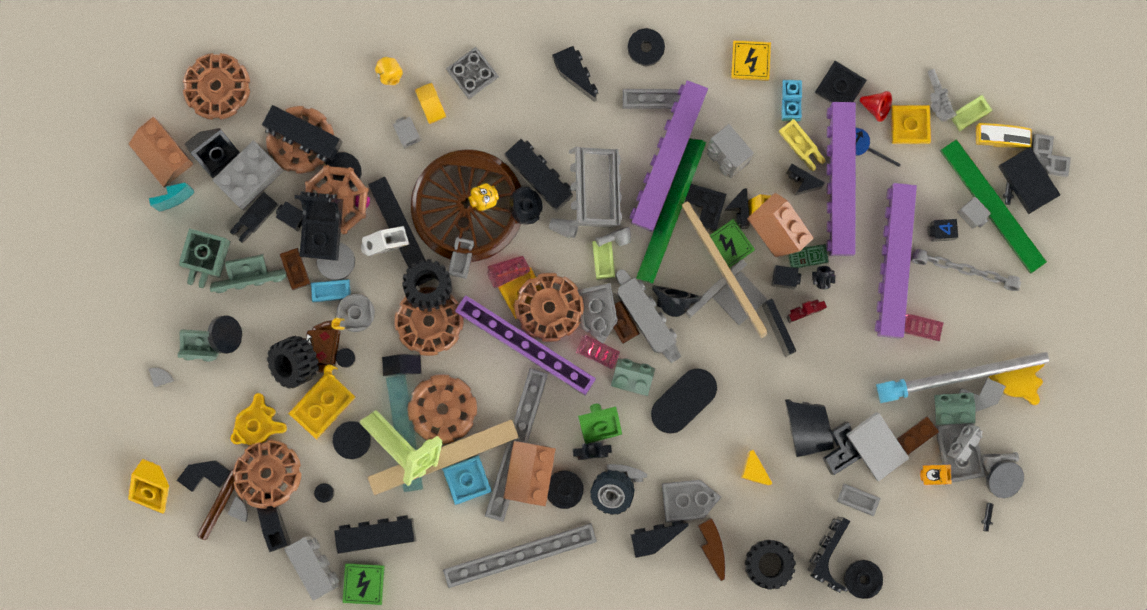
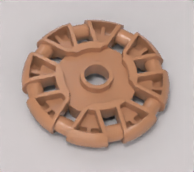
M220 53V55L206 54L195 60L196 63L192 67L189 66L183 78V96L187 105L190 108L192 107L197 115L211 120L213 118L226 119L238 113L237 110L241 106L244 107L250 95V77L244 65H240L236 58ZM214 62H219V68H213ZM204 68L205 70L199 75L197 72ZM230 68L235 70L232 74L228 71ZM219 81L221 83L220 89L212 90V83ZM197 83V89H192V84ZM235 83H241V88H237ZM233 97L236 101L230 105L228 101ZM200 98L204 100L201 105L198 103ZM213 105L219 106V110H213Z
M304 106L285 109L286 112L300 119L303 116H307L308 123L316 127L320 125L322 130L334 135L331 124H328L326 121L327 118L316 109H306ZM266 136V146L269 155H272L274 161L288 172L291 170L300 174L314 171L320 164L323 165L325 163L317 158L310 162L307 157L311 156L312 152L307 154L299 149V145L293 143L291 146L283 142V137L277 139L276 136ZM284 149L286 153L280 155L278 151ZM293 158L299 159L298 164L292 163Z
M557 273L538 274V277L534 279L530 278L518 291L520 294L518 299L515 300L516 319H519L521 323L520 327L530 337L534 339L535 337L540 338L544 342L561 340L560 338L571 335L579 326L581 314L583 315L584 312L583 298L577 291L578 287L569 278L557 276ZM542 283L544 289L537 292L535 286ZM554 283L561 285L559 291L552 288ZM569 293L573 298V300L570 302H568L567 298L565 297V295ZM527 296L532 297L530 305L525 303ZM546 302H552L555 305V310L552 313H547L544 310ZM568 310L574 312L572 319L566 317ZM531 312L534 319L528 322L526 314ZM561 323L563 329L557 331L555 326ZM540 324L547 326L545 332L538 330Z
M436 287L420 288L419 292L428 294L435 291ZM452 295L449 300H446L447 304L444 306L441 304L438 310L432 308L431 312H428L427 309L420 311L419 307L414 308L412 303L408 302L406 296L399 304L400 308L395 314L394 322L395 330L400 335L399 339L406 348L412 352L413 350L419 352V355L434 356L438 355V352L447 351L455 345L459 339L460 330H463L464 318L455 312L459 303ZM407 309L413 311L410 317L405 315ZM451 309L453 315L448 317L446 310ZM432 316L434 324L432 326H425V317ZM448 325L453 327L451 334L445 332L448 329ZM410 326L413 332L407 334L405 328ZM418 337L424 340L423 345L417 343ZM440 337L442 343L435 345L433 340Z
M446 374L431 376V379L420 382L411 394L413 395L411 402H408L409 421H412L413 429L425 440H432L438 436L443 441L442 444L452 443L455 439L464 437L474 425L472 423L474 416H477V402L470 392L471 388L461 379H454ZM447 384L454 386L452 392L445 390ZM435 385L437 391L430 393L428 388ZM464 395L466 401L461 404L458 397ZM420 398L425 399L423 407L418 405ZM440 404L448 406V411L444 415H440L437 411V407ZM461 412L467 413L465 420L459 419ZM422 415H424L425 419L427 420L424 423H421L419 417ZM455 425L457 430L450 433L448 428ZM433 426L440 428L438 434L431 432Z
M268 440V442L252 444L244 450L245 453L235 463L233 476H235L234 488L238 496L242 500L245 499L250 506L266 509L268 506H273V508L287 502L290 499L289 496L293 491L296 492L302 476L299 469L301 467L300 460L295 451L287 448V445L282 442ZM263 450H268V455H263ZM284 454L285 456L280 460L278 456ZM251 457L254 458L250 464H247ZM290 467H291V468H292V473H288V471L286 470V468H290ZM266 469H270V477L266 479L263 478V471ZM248 474V479L243 480V475ZM284 483L288 486L284 491L279 489ZM253 488L256 491L251 495L250 490ZM265 494H271V498L265 499Z

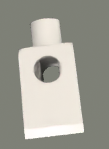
M404 226L380 230L363 237L361 251L367 256H373L409 245ZM389 237L391 242L386 244L385 238Z

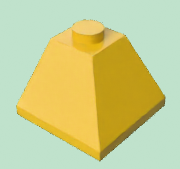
M142 459L131 475L128 500L164 514L169 484L159 465Z

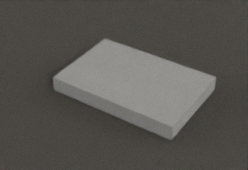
M878 412L846 434L877 481L883 479L909 459Z
M968 423L935 426L939 430L936 436L942 465H951L952 483L986 476L979 442L975 448L971 445L968 446L972 453L967 461L962 464L958 463L955 458L947 455L952 444L956 442L962 429Z

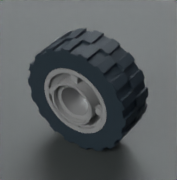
M617 470L604 471L594 479L590 498L593 501V505L599 511L601 510L605 514L618 515L627 511V508L631 506L635 493L634 484L629 476L627 477L623 472L621 473Z

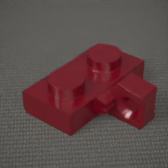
M818 299L812 302L807 301L802 303L803 308L799 306L790 310L791 314L786 317L788 322L792 323L822 311L827 306L825 301L819 302Z

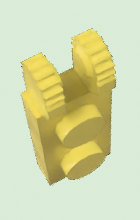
M794 119L779 130V134L811 171L816 170L815 164L808 157L812 153L819 163L824 164L826 162L817 150L818 147Z

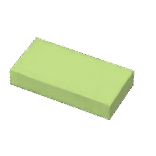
M983 95L957 110V116L951 118V120L960 132L993 110Z
M592 241L596 280L615 278L612 242L598 247L596 241Z

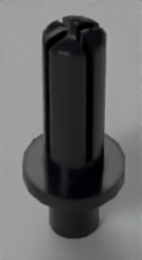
M1008 181L1006 182V192L1003 194L1005 205H1010L1011 199L1014 198L1012 194L1013 189Z
M987 503L985 517L981 521L984 524V532H989L990 525H993V522H991L993 503Z

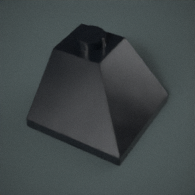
M220 128L201 131L184 143L189 152L212 179L240 154V151Z

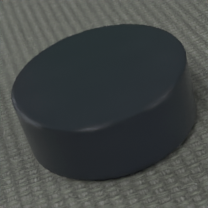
M343 348L336 354V362L341 367L349 368L356 361L355 353L348 348Z
M327 483L319 484L314 491L315 498L322 503L331 501L335 494L334 488Z

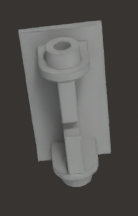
M968 423L962 429L956 442L952 444L947 455L955 458L960 464L966 462L972 453L968 446L971 445L975 448L983 437V431L979 429L980 427Z

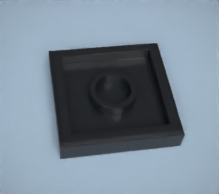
M835 60L815 93L830 103L854 102L867 80Z

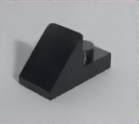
M791 164L786 172L789 175L788 177L794 182H802L795 196L819 190L825 183L794 164Z
M743 188L724 210L739 211V213H736V222L740 224V229H748L750 227V222L747 219L749 217L747 188Z

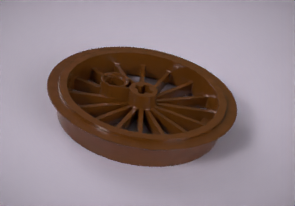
M471 149L449 152L431 162L423 170L415 183L411 196V216L415 229L423 242L431 250L451 260L453 252L459 254L472 253L471 262L490 258L509 245L521 226L513 218L512 214L508 224L504 226L484 212L477 210L476 207L468 206V209H465L463 205L471 196L475 169L486 171L477 186L482 185L489 172L502 176L491 186L495 187L504 180L507 182L511 192L498 195L499 199L511 196L513 191L521 187L518 178L510 167L492 154ZM448 165L457 166L463 195L444 167ZM460 166L472 168L467 194ZM442 170L460 197L433 181L434 175ZM430 182L457 200L424 195V192ZM423 198L455 204L422 211ZM499 207L489 208V210L511 213L510 209ZM455 209L429 228L427 227L424 215ZM474 211L503 228L502 233L493 239ZM458 213L441 240L431 233L434 228ZM471 213L491 240L488 244L480 247L477 246ZM463 218L469 220V225L466 228L459 227L458 225L459 221ZM454 226L460 231L459 239L462 238L463 233L471 230L475 246L471 251L460 248L461 242H459L457 250L454 249L455 247L444 243Z

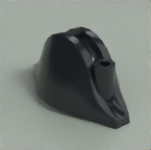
M656 285L652 287V290L658 296L657 307L662 308L664 313L671 317L683 315L690 308L691 304L699 302L702 298L701 296L678 289Z

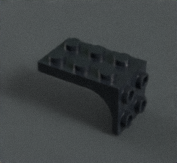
M301 192L300 195H295L294 199L300 200L303 209L299 257L338 261L344 199H337V195L312 192Z
M839 516L837 519L833 518L828 528L830 531L828 535H824L819 542L821 547L817 553L814 552L809 560L811 565L808 571L811 572L810 576L822 583L824 581L828 582L827 587L841 593V591L847 592L848 588L833 579L829 571V560L851 521Z

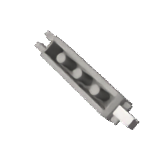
M618 270L616 280H618L620 287L617 296L623 302L654 353H663L671 363L678 360L681 355L676 346L677 341L675 339L677 335L672 328L668 329L665 322L667 320L663 313H658L655 309L656 303L651 296L647 297L644 292L646 288L641 280L637 281L635 277L631 279L625 270Z

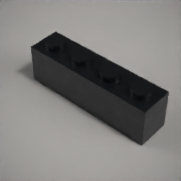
M274 105L271 106L262 123L267 134L273 137L277 134L283 137V142L291 146L295 143L300 146L299 149L307 154L312 152L316 154L317 159L323 162L327 160L333 162L343 143L340 138Z
M520 139L504 153L505 158L557 212L573 197L571 186L567 182L562 183L558 172L554 168L550 170L545 165L547 161L542 155L539 154L537 156L533 152L534 147L530 142H524Z
M408 515L396 517L397 521L389 522V518L377 520L378 524L370 525L369 521L358 523V527L351 528L350 524L341 525L339 530L334 531L337 554L415 542L416 534L413 518L408 519Z

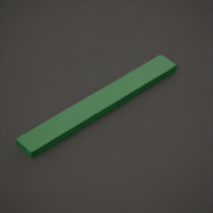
M689 138L636 279L647 283H654L681 212L682 204H684L707 142Z
M954 140L941 149L940 152L973 197H976L991 213L988 216L1028 272L1031 274L1047 263L958 140Z

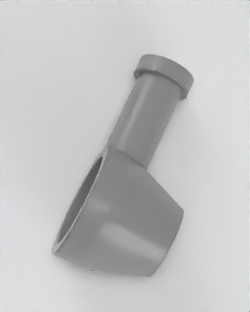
M625 227L603 237H597L596 243L598 247L614 240L619 246L631 243L630 228Z
M1018 452L982 455V461L987 472H990L991 467L999 461H1019Z

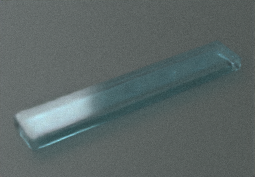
M406 375L386 378L393 427L417 450L414 425L408 417V402L410 400ZM422 477L412 480L409 486L403 484L404 492L423 489Z

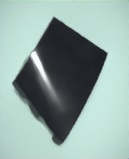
M786 399V411L796 457L834 449L825 405L810 404L809 402L796 403Z

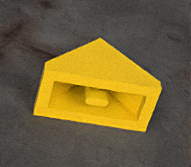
M432 83L415 89L429 124L446 118Z
M749 451L741 478L770 486L773 483L755 451Z

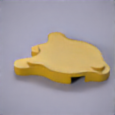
M1045 364L989 376V378L1006 386L1003 391L1005 395L1024 398L1031 405H1037L1040 402L1037 390L1043 384V380L1036 377L1035 374Z
M256 393L251 405L243 409L236 416L235 426L230 439L236 445L263 443L273 434L285 433L287 425L272 420L276 410L266 406L263 394Z

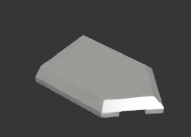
M610 283L577 290L579 295L582 296L584 303V312L580 317L581 327L587 333L597 338L602 344H604L617 322Z
M701 480L662 483L666 522L704 519L721 498L720 495Z

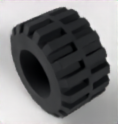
M423 259L419 260L417 265L415 262L411 264L412 268H407V274L403 275L404 282H402L408 302L412 303L414 308L419 307L420 311L427 309L428 312H431L432 308L440 309L439 306L441 304L443 306L447 304L446 300L450 299V293H452V282L446 267L443 264L440 266L436 260L432 263L431 259H427V262H424ZM427 277L436 279L439 284L435 291L424 294L416 289L420 280Z
M301 336L288 337L275 343L268 350V368L271 371L272 377L274 376L275 381L279 382L282 387L286 386L288 389L296 388L314 379L313 377L317 375L316 371L319 368L317 365L319 363L316 358L317 354L313 350V346L309 345L308 341Z
M775 540L759 541L746 554V573L757 586L767 590L780 589L781 586L787 585V582L793 578L792 575L796 570L794 569L796 561L793 558V553L783 543ZM766 553H774L781 560V568L774 576H766L759 569V561Z

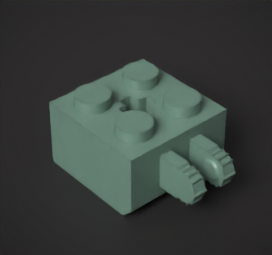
M189 228L179 261V266L190 270L187 280L188 285H193L197 272L202 273L199 280V288L205 287L208 275L220 278L231 241L224 237ZM207 250L208 254L204 257L202 255V252H206Z

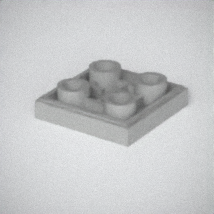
M477 47L446 68V71L468 99H471L499 78Z

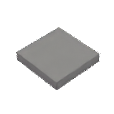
M742 272L735 276L755 310L759 308L767 298ZM728 284L713 297L738 325L748 318Z

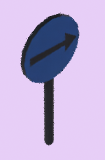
M856 128V156H860L868 150L898 167L901 166L900 163L870 148L868 133L863 129Z

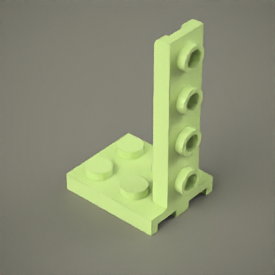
M375 410L360 420V424L405 470L403 482L407 486L411 485L412 480L417 476L422 477L426 474L425 470L432 465L434 467L438 465L443 442L438 436L432 440L428 439L421 448L415 450L378 411Z

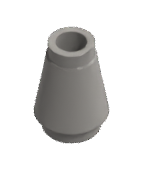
M552 218L549 229L570 239V237H576L579 226H571V222L574 220Z

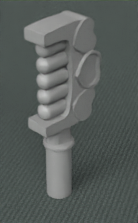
M931 69L928 71V75L935 93L930 95L931 107L939 120L944 122L957 116V113L952 109V105H950L951 102L949 97H947L948 90L946 88L942 89L935 69Z

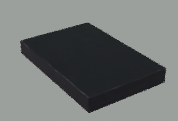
M1031 147L998 166L1028 215L1060 196L1059 191Z
M769 299L762 304V308L784 356H790L796 352V348L774 300Z

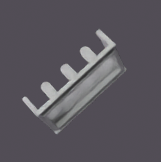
M583 147L570 149L569 154H575V163L571 164L570 171L576 172V182L571 184V190L576 191V201L571 203V209L577 210V220L572 221L571 226L615 227L621 225L622 212L620 211V202L622 195L620 193L621 175L619 174V165L621 158L619 149Z

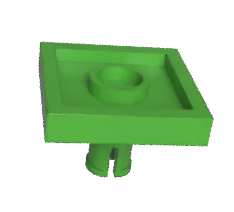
M592 404L590 406L591 413L578 416L585 444L622 435L616 406L602 410L600 404Z

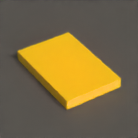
M324 374L288 414L317 440L356 396L336 378H331Z

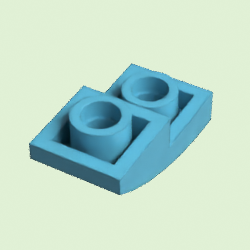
M802 80L782 81V121H792L793 119L801 121Z

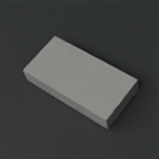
M456 237L455 250H457L459 242H461L460 248L469 249L471 251L474 248V241ZM453 252L448 270L449 274L467 279L472 253L459 254Z
M843 484L837 502L874 516L881 498Z

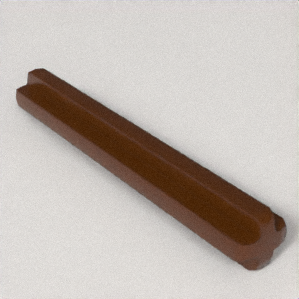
M234 469L231 470L197 534V537L202 540L208 539L234 490Z

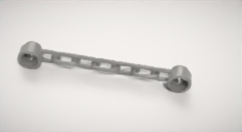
M917 249L912 256V262L919 265H926L927 261L933 262L935 266L946 269L954 268L966 275L972 276L975 274L982 276L987 281L1005 283L1004 288L1010 291H1019L1021 282L1017 276L1010 275L1008 278H1005L993 271L977 270L974 266L964 263L956 264L940 256L931 257L927 255V251ZM939 259L947 261L945 265L938 264ZM963 266L971 268L970 272L963 271ZM988 273L996 275L994 279L987 278Z

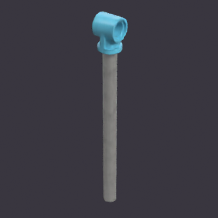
M1047 352L908 382H905L904 379H900L899 382H895V380L876 384L880 403L898 400L899 397L907 398L908 393L1046 364L1049 363V356Z

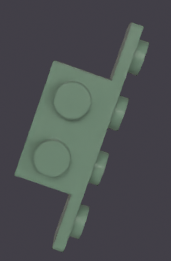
M264 254L225 262L229 279L212 282L210 292L223 293L231 288L239 290L252 284L260 286L268 281L280 282L286 278L287 274L285 269L268 272Z

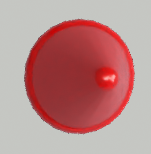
M884 91L863 96L859 99V102L878 122H882L890 112L892 94L890 91Z

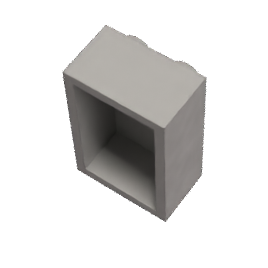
M730 124L714 135L707 147L709 158L713 162L717 161L720 165V171L725 176L729 175L730 178L746 167L754 154Z
M253 140L213 181L239 208L244 210L284 170Z
M306 536L284 548L314 601L339 587V579L334 571L331 573L327 557L321 555L317 539Z

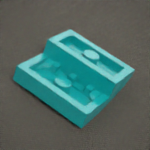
M186 183L167 186L168 194L149 198L150 206L159 212L165 211L190 198L194 194V189Z

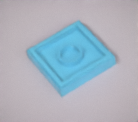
M479 455L442 468L455 505L492 492Z

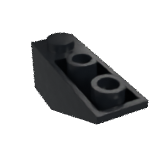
M571 46L553 54V61L560 76L592 101H597L596 95L599 94L595 84H591L588 79L591 76L587 67L583 68L581 64L583 58L580 51H575L574 46Z
M265 494V499L271 498V494ZM279 507L256 508L269 552L290 546L291 541Z
M680 520L672 522V526L665 527L664 524L654 525L653 530L646 531L645 528L635 529L634 534H630L635 558L657 553L686 529L689 524Z

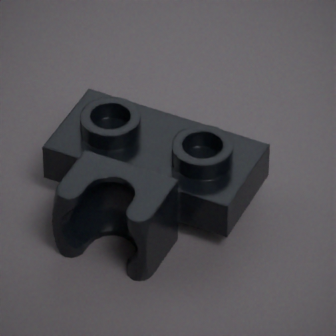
M601 442L582 444V448L573 449V457H577L578 460L608 457V453H612L611 445L602 446Z

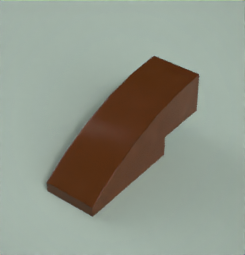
M709 518L697 525L707 542L700 547L719 580L723 581L725 580L723 545L713 519Z

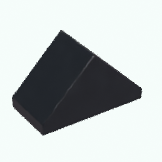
M399 354L382 357L383 376L422 374L421 355Z

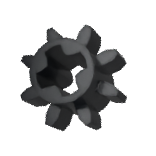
M819 266L817 272H812L813 285H816L819 289H829L831 283L835 284L836 282L835 271H831V268L828 266Z

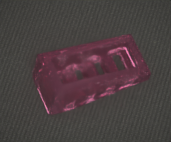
M524 256L487 266L488 277L494 288L530 272Z
M906 314L904 334L940 341L944 322ZM912 320L915 321L914 330H910ZM919 322H922L921 332H918ZM926 324H930L928 334L925 333ZM934 325L937 326L935 336L932 335Z
M584 335L576 353L613 369L620 351ZM589 342V348L587 352H585L584 350L586 348L587 343ZM594 346H598L594 355H591ZM605 349L601 359L598 358L601 350ZM609 352H611V357L609 361L606 362L605 360L607 358V355Z

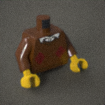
M334 318L333 320L324 321L313 326L312 330H307L306 338H303L308 341L309 345L313 346V350L317 354L316 358L319 362L317 364L319 368L316 372L331 378H335L332 375V370H338L335 366L341 331L339 330L345 329V327H340V322L345 321L342 318Z

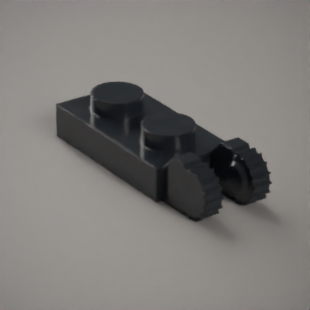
M263 192L242 215L239 222L232 227L230 233L232 235L237 234L245 225L248 229L239 238L241 243L245 242L252 233L258 230L279 204Z

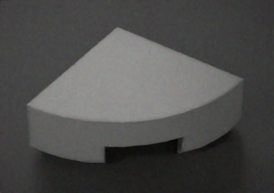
M149 369L154 387L174 381L173 377L163 369Z
M235 496L228 515L246 522L248 518L246 505L242 499Z

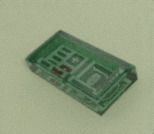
M826 244L804 247L799 252L788 254L790 267L794 268L829 263Z

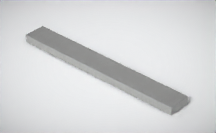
M529 369L513 421L519 438L507 442L485 517L504 522L510 500L503 497L513 441L528 443L548 373Z
M590 523L443 569L448 588L586 546L597 542Z

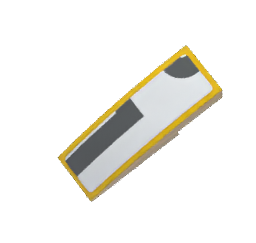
M979 123L976 126V145L1032 148V129L1012 125Z

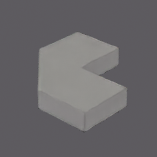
M1034 134L1032 151L1048 175L1068 177L1071 157L1052 155L1054 136Z
M987 378L980 395L974 394L975 412L998 404L1006 386ZM961 388L959 394L972 392Z

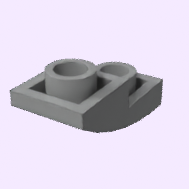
M616 464L607 465V471L617 470L621 473L627 471V477L629 476L632 482H643V478H647L645 472L633 467Z

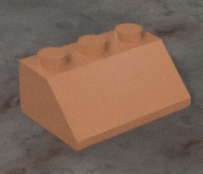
M154 116L138 128L129 142V146L164 188L194 165Z
M774 193L747 218L775 257L799 252L814 239L788 200L777 193Z
M513 441L503 498L546 506L556 448Z

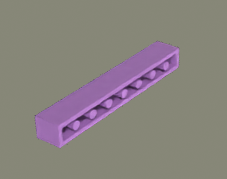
M688 80L685 85L681 84L677 94L680 95L679 102H674L671 112L674 113L672 120L668 119L664 130L667 131L665 138L661 137L657 148H660L658 156L654 154L650 163L653 166L651 173L647 172L643 181L646 184L644 191L640 190L636 199L639 201L637 209L633 207L629 217L633 219L631 224L653 232L707 94V87Z
M832 102L830 108H827V119H830V126H827V138H830V145H827V157H830V164H827L826 171L827 175H830V183H827L826 191L827 194H830V202H827L826 211L830 213V221H827L826 230L830 232V240H827L826 249L830 251V256H854L856 222V102Z
M893 183L887 189L886 198L889 199V207L885 209V218H888L887 226L885 225L883 230V237H886V243L882 246L884 263H881L880 274L883 277L878 287L881 300L877 302L879 320H876L875 331L878 332V337L897 339L904 337L917 185Z
M464 296L455 310L464 319L584 396H586L595 382L596 378L468 296Z

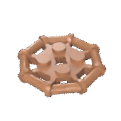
M327 164L309 181L305 182V192L313 193L314 189L317 193L337 194V198L344 199L341 233L343 235L347 234L348 230L360 220L366 218V203L369 189L364 186L353 168L332 167ZM332 174L343 175L345 177L343 181H338L333 179ZM325 176H327L328 181L326 183L322 184L321 187L316 185ZM350 180L356 186L358 191L354 192V190H352L349 187L350 185L348 184V182ZM360 195L358 209H356V196ZM353 212L356 214L349 221L345 222V217L349 213Z

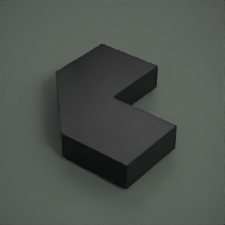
M216 460L190 464L176 481L191 492H194L204 477L220 488L231 471Z

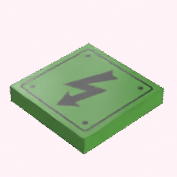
M734 219L709 235L729 268L755 251Z
M346 563L343 603L382 605L385 565Z

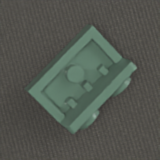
M181 329L179 332L180 351L177 353L178 358L188 361L202 359L205 362L217 359L220 353L211 348L208 342V331Z
M618 358L611 386L648 396L655 368L645 363H635L627 358Z
M973 393L934 395L936 425L975 423V400Z

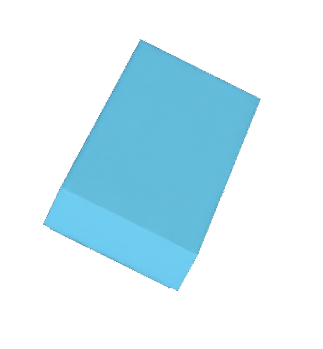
M350 280L311 283L312 302L342 300L347 295H351Z

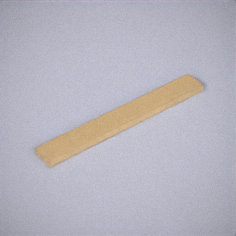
M688 201L682 204L684 213L761 338L767 335L766 327Z
M512 419L441 447L438 465L436 467L432 465L425 470L426 474L423 476L519 438ZM399 464L367 477L373 494L378 495L405 484L403 482L405 473L403 467Z

